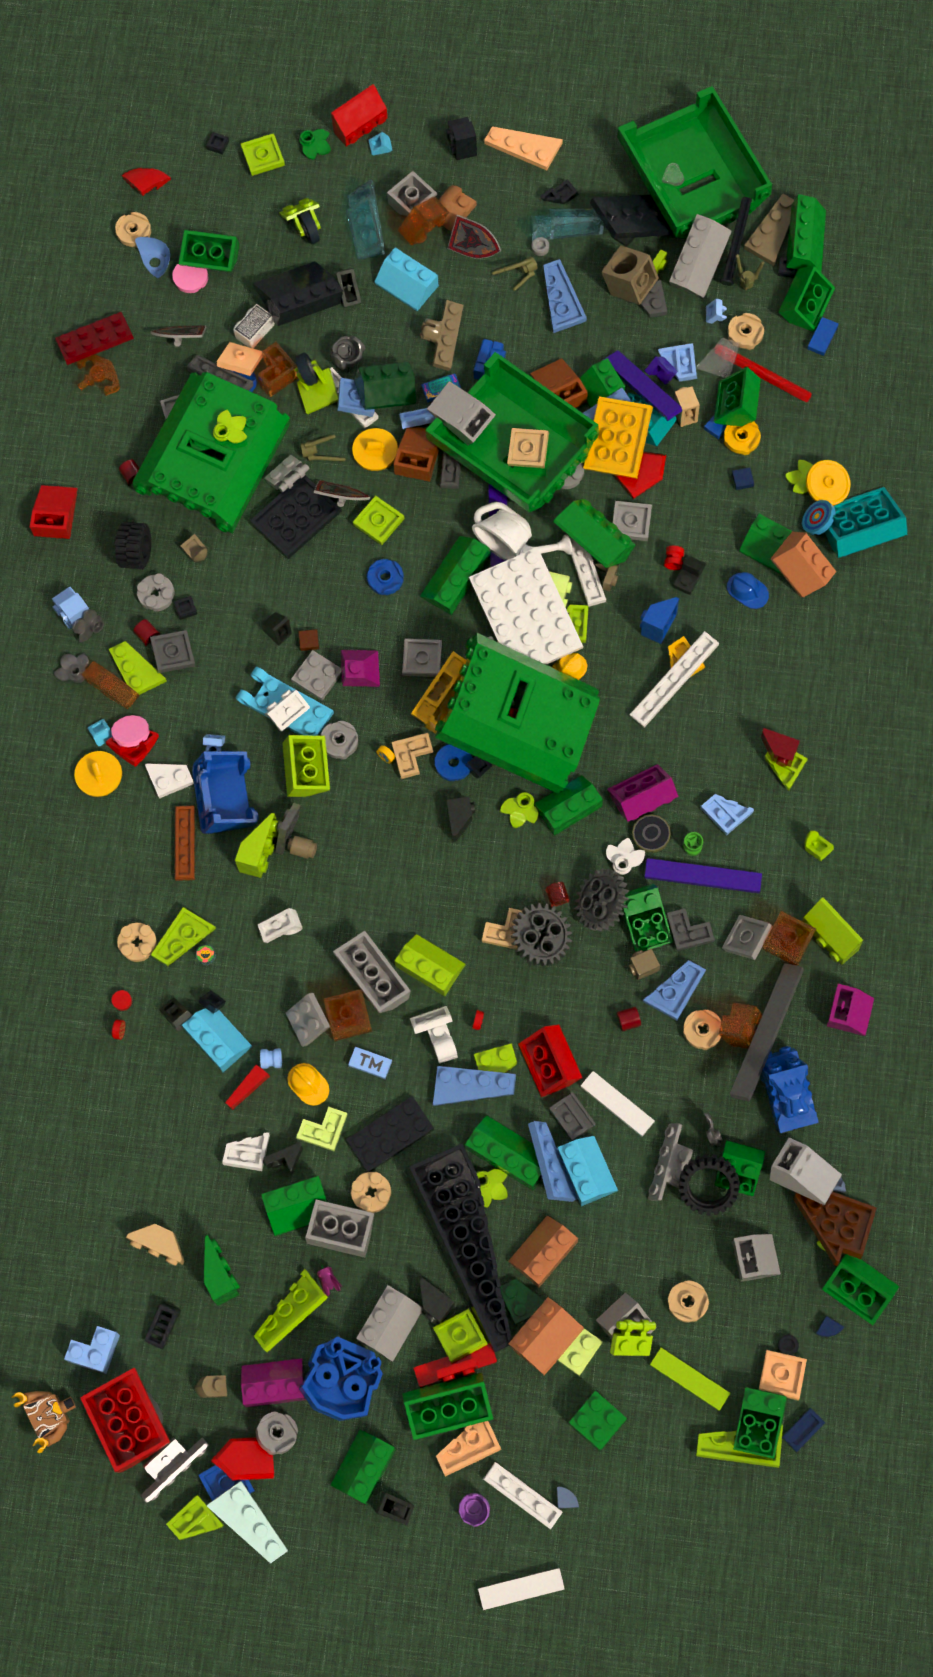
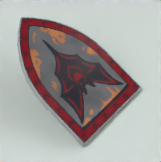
M457 215L447 249L467 257L480 259L491 257L501 251L498 241L485 226Z
M206 325L167 327L153 330L151 334L174 338V345L178 347L182 343V338H202Z
M321 480L318 481L314 490L316 494L339 498L337 502L339 507H343L346 500H370L369 495L357 489Z

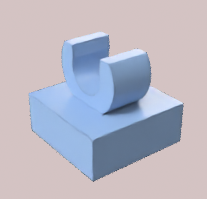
M715 299L706 306L707 323L713 324L717 320L723 321L727 318V316L722 315L727 310L725 306H722V300Z
M206 734L203 737V745H208L206 751H211V747L221 751V747L225 743V736Z

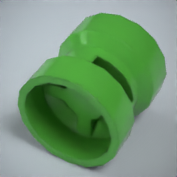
M697 832L688 833L683 844L685 853L690 856L698 855L703 847L702 836Z

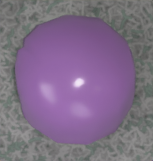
M470 1493L462 1498L459 1503V1514L463 1522L473 1527L485 1523L490 1514V1505L484 1496Z

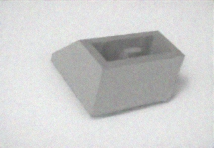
M772 1234L749 1235L733 1239L732 1244L740 1282L781 1274Z

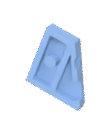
M693 343L658 349L659 355L665 357L678 371L675 376L679 382L697 379Z
M716 794L700 808L726 836L754 813L753 808L741 806L738 802L726 800L724 797Z

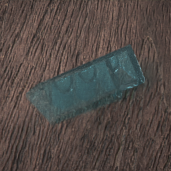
M370 179L347 196L350 208L346 210L358 259L385 254L373 180Z
M549 209V216H531L532 241L538 237L549 240L603 234L604 223L594 209Z

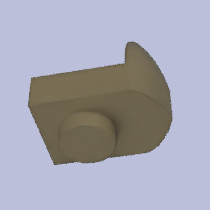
M195 534L181 545V548L194 562L205 560L208 550Z
M596 563L595 565L598 568L607 572L603 581V590L610 592L611 587H615L618 576L616 574L619 565L605 568L601 563Z
M226 1375L202 1377L195 1386V1392L202 1398L226 1397Z

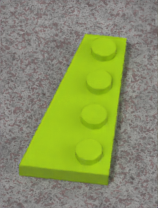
M306 1269L302 1271V1277L299 1281L293 1283L290 1287V1293L284 1300L281 1299L277 1304V1310L274 1314L268 1316L254 1335L266 1352L271 1350L328 1298Z
M783 1425L774 1459L733 1450L737 1430L699 1434L696 1457L779 1468Z

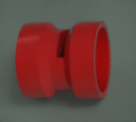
M668 546L666 548L667 558L665 559L664 567L670 570L682 569L683 561L681 559L684 557V549L680 546Z

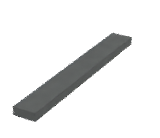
M784 963L731 1089L730 1096L732 1098L750 1102L803 974V967Z

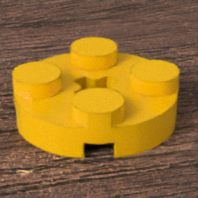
M754 421L742 427L727 425L724 431L725 446L737 454H750L760 443L761 434L758 425ZM745 433L746 438L740 439L738 434Z

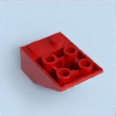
M41 485L32 510L30 529L34 536L70 539L78 488Z

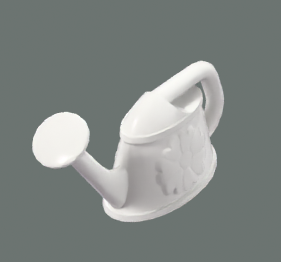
M492 502L476 510L474 514L475 524L472 526L474 534L482 544L488 546L490 551L501 559L507 561L536 548L526 545L528 539L532 536L529 523L506 504ZM500 509L496 514L482 521L481 516L484 513ZM564 535L560 542L538 546L540 554L562 550L570 555L572 553V543L569 536Z

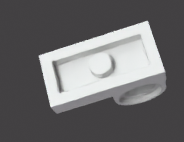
M288 908L258 924V928L263 942L268 943L283 934L292 935L301 931L302 925L297 911Z
M446 1024L427 1030L439 1064L458 1058L454 1042Z

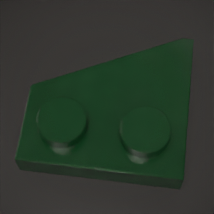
M517 1279L500 1287L502 1298L515 1325L529 1319L544 1302L541 1297Z

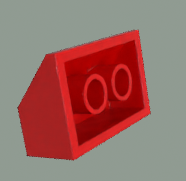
M373 84L331 112L334 134L346 147L355 143L361 136L370 133L374 127L383 124L388 119L387 108Z
M559 1024L545 1026L518 1044L541 1097L564 1089L583 1078Z

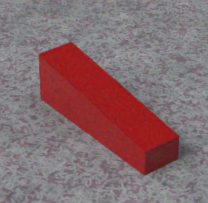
M255 1065L225 1104L233 1110L270 1077L269 1074L258 1065Z

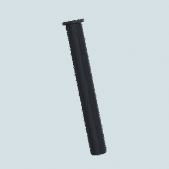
M743 197L741 200L723 279H720V283L723 285H734L732 280L737 264L736 255H739L752 199L749 197Z

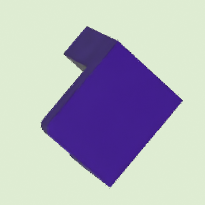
M655 357L645 369L649 376L656 375L664 384H668L678 372L665 357Z

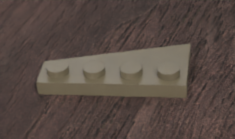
M785 194L781 195L744 245L745 250L772 266L775 265L790 225L791 205L794 199Z

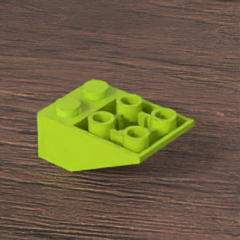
M271 813L241 842L235 859L240 873L259 878L262 877L263 873H266L269 864L267 859L273 853L274 838L278 837V832H276L278 821L276 820L275 813Z

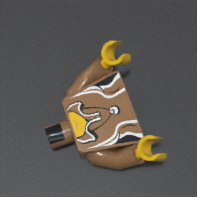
M33 1391L24 1394L18 1392L11 1397H17L20 1402L14 1404V1407H19L25 1403L23 1407L38 1437L33 1446L36 1444L42 1446L37 1451L38 1453H42L46 1447L61 1440L67 1430V1424L70 1422L66 1413L76 1408L71 1396L60 1401L59 1397L51 1392Z

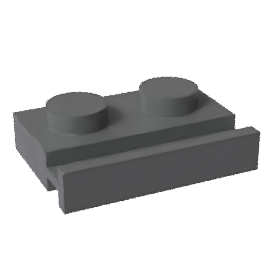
M573 1092L549 1108L571 1141H574L596 1125Z

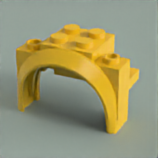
M454 651L411 713L412 716L426 724V728L435 734L437 733L435 730L437 722L448 714V702L455 694L453 688L456 682L460 681V669L467 661Z

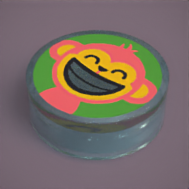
M205 944L197 949L196 958L199 963L209 965L215 960L216 953L212 946Z

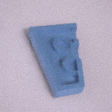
M688 960L668 980L647 996L643 1002L677 1021L706 969Z

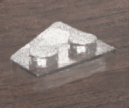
M722 338L696 366V369L725 378L730 376L741 343Z

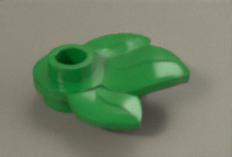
M317 129L314 132L310 130L303 131L299 137V142L303 146L304 155L314 160L317 154L325 155L330 153L331 148L326 141L330 133L323 129Z

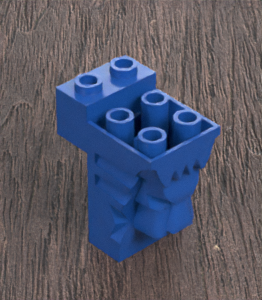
M790 1046L782 1047L776 1053L770 1051L760 1075V1079L766 1087L776 1130L780 1133L819 1123L814 1109L812 1092L808 1089L810 1082L806 1079L808 1066L799 1059L797 1050Z

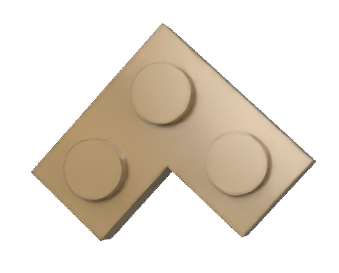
M425 733L392 742L401 779L419 775L420 772L415 757L433 753L429 734Z
M509 908L505 926L486 922L482 942L517 949V945H511L515 938H510V935L515 932L510 930V927L515 926L512 920L517 918L516 914L522 913V910Z

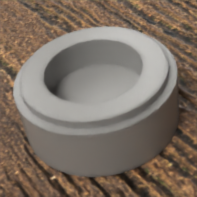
M543 237L535 238L532 242V252L537 256L546 255L549 251L548 240Z

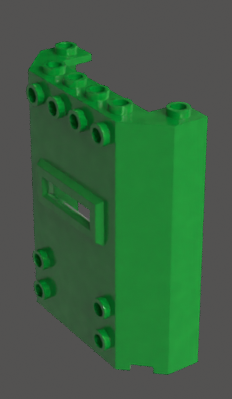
M713 86L697 92L696 103L637 129L635 122L631 121L618 127L617 138L675 237L687 239L697 214L712 219L721 225L732 223L738 217L743 197L752 199L748 214L750 215L771 195L772 183ZM710 175H713L716 179L688 193L682 194L680 191L681 188Z
M494 352L484 364L485 374L468 392V394L481 401L495 413L494 418L474 443L470 445L465 444L437 417L425 430L426 439L526 511L532 512L541 508L545 503L550 502L553 493L557 489L560 490L568 476L571 477L575 473L576 467L587 459L588 452L599 436V425L501 355ZM512 428L547 430L549 432L545 468L508 466Z
M203 372L201 375L191 373L133 480V487L141 495L161 494L166 496L171 502H179L189 510L199 511L204 517H212L216 519V526L219 530L233 534L290 425V417L286 413L281 414L276 409L278 406L273 401L208 372ZM228 410L231 417H246V425L242 430L247 435L244 441L231 443L228 440L222 442L215 439L213 429L217 425V417L221 412ZM220 431L219 434H220V435H225L226 432H225V431ZM191 439L224 454L223 460L220 461L187 446L189 440Z
M476 633L472 638L469 637L466 642L465 648H467L465 658H467V661L460 669V681H457L453 688L455 694L448 702V714L436 724L435 730L437 733L435 738L555 793L561 792L568 784L567 779L571 771L574 772L578 766L600 701V697L597 696L599 689ZM521 680L527 683L516 717L513 718L508 716Z

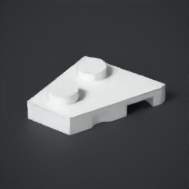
M145 764L159 799L194 784L187 765Z
M263 1133L262 1136L252 1139L249 1137L240 1142L227 1143L222 1162L223 1165L262 1171L264 1165L263 1158L266 1155L270 1134Z

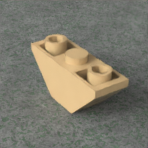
M153 1224L131 1232L126 1237L131 1241L130 1245L137 1249L144 1247L148 1249L147 1253L157 1258L159 1255L166 1257L165 1261L174 1266L177 1263L184 1264L176 1235L168 1229Z

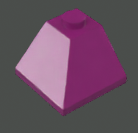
M341 650L342 686H380L378 651Z

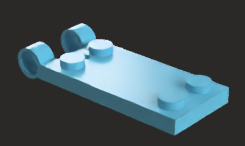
M255 667L250 676L262 683L263 686L255 698L242 689L235 698L241 704L266 716L265 713L268 711L266 708L274 701L278 703L282 700L281 695L287 690L293 691L296 689L267 674L263 669ZM265 692L269 693L268 696H264L263 694ZM299 692L310 708L286 728L298 735L319 736L334 714V711Z

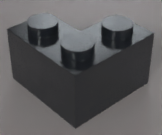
M468 117L448 121V129H445L447 139H450L451 153L455 154L457 160L477 156V140L472 121L469 122Z

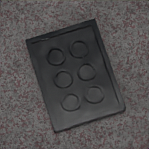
M651 194L593 197L591 199V206L614 239L673 235V231Z
M306 475L302 479L299 478L295 481L293 487L279 494L250 520V523L287 559L293 556L342 512L341 508L328 496L314 493L316 485Z

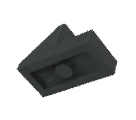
M689 556L683 562L682 570L673 588L691 595L706 563Z
M175 998L171 999L159 1010L178 1032L183 1029L182 1024L192 1016Z
M299 1142L263 1159L268 1169L279 1168L286 1161L293 1175L303 1148Z

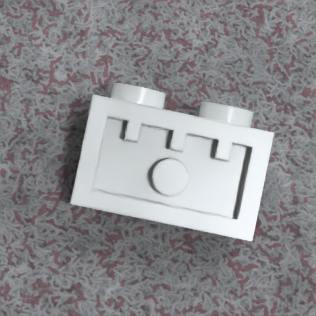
M287 690L281 695L282 700L278 703L274 701L266 708L268 711L265 715L272 720L280 731H283L310 708L297 690Z

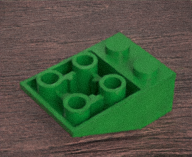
M655 884L631 890L625 894V897L629 898V900L624 901L627 908H622L623 918L635 953L673 943L658 887Z
M207 1235L205 1236L204 1284L212 1300L219 1306L238 1296L239 1292L237 1289L240 1286L233 1274L229 1275L228 1271L231 1268L224 1256L220 1257L219 1254L222 1250L215 1238L211 1240Z
M745 1388L733 1450L774 1459L787 1397Z

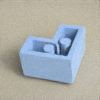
M68 587L52 598L54 611L58 616L62 617L68 629L72 628L76 620L83 618L84 611L89 609L80 595L75 593L71 587Z
M97 1326L91 1345L71 1340L64 1360L107 1374L120 1335L115 1331Z

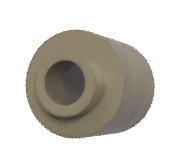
M294 836L293 839L290 838L288 849L292 855L307 859L309 857L314 858L317 843H313V840Z

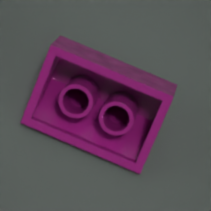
M658 764L607 789L620 814L627 822L636 820L639 816L652 812L657 807L670 803L673 799L679 797L672 778Z
M303 1359L242 1366L241 1388L243 1405L245 1407L306 1400L299 1389L304 1380Z

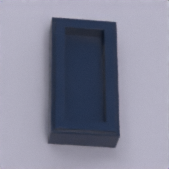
M809 1408L782 1436V1439L797 1453L825 1422Z

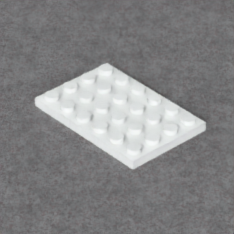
M538 547L469 577L498 643L545 665L583 649L581 640Z

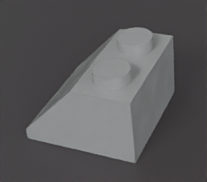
M414 171L387 192L388 204L397 213L404 216L414 215L437 195V192Z
M626 1292L596 1319L611 1339L613 1338V1333H621V1330L616 1328L617 1321L631 1319L632 1321L639 1322L642 1319L652 1322L638 1302ZM632 1330L630 1333H637V1330Z

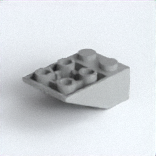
M450 381L427 408L433 416L442 420L443 424L467 445L474 443L496 415L481 401Z
M788 1138L771 1166L770 1181L825 1205L842 1174L807 1145Z

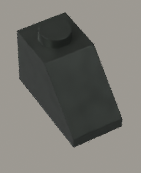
M277 612L268 615L263 620V631L278 646L292 634L289 619Z
M469 797L447 800L453 842L460 838L473 821L472 814L476 813L474 802L470 803Z
M421 1278L420 1287L423 1309L426 1313L425 1317L434 1324L436 1321L442 1323L454 1307L455 1302L424 1278Z

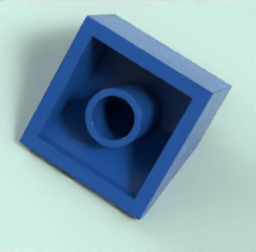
M675 597L652 604L648 611L644 610L640 618L641 635L661 644L678 613L679 598Z

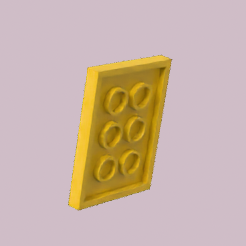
M599 397L594 422L599 425V436L588 452L583 469L637 479L653 406Z

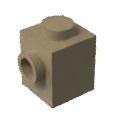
M652 949L634 953L630 958V965H628L633 976L636 975L638 980L660 970V964Z

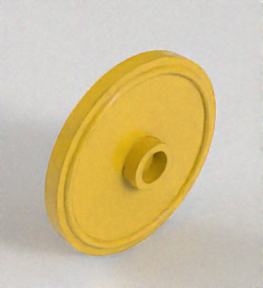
M371 428L360 433L354 440L352 447L355 461L362 468L370 471H379L389 467L395 461L398 450L397 441L394 436L380 428Z
M823 460L814 464L808 471L806 487L810 496L815 501L827 500L834 506L841 503L849 494L851 486L850 477L845 468L839 463Z
M95 751L85 755L80 759L75 768V781L82 792L93 797H102L112 793L119 786L122 779V768L119 761L112 754L104 751Z

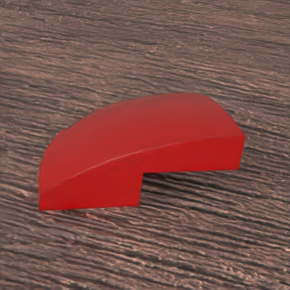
M137 168L122 175V178L142 196L154 187L158 190L171 180L167 174L153 168Z
M149 730L148 738L133 747L120 746L112 737L105 742L116 754L136 767L150 752L159 734Z

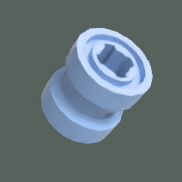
M276 1048L273 1051L267 1049L260 1050L262 1069H267L270 1066L274 1068L282 1067L281 1048Z

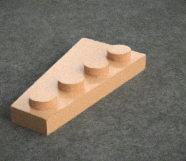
M493 126L484 140V144L546 171L563 143V139Z

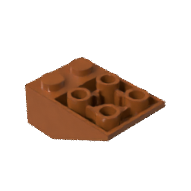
M562 358L530 373L533 379L574 408L587 403V390L580 378Z
M414 426L406 429L394 461L395 475L430 482L439 447L426 439L425 428Z

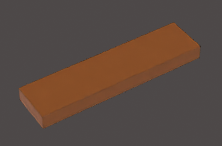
M194 805L175 806L176 881L195 880Z

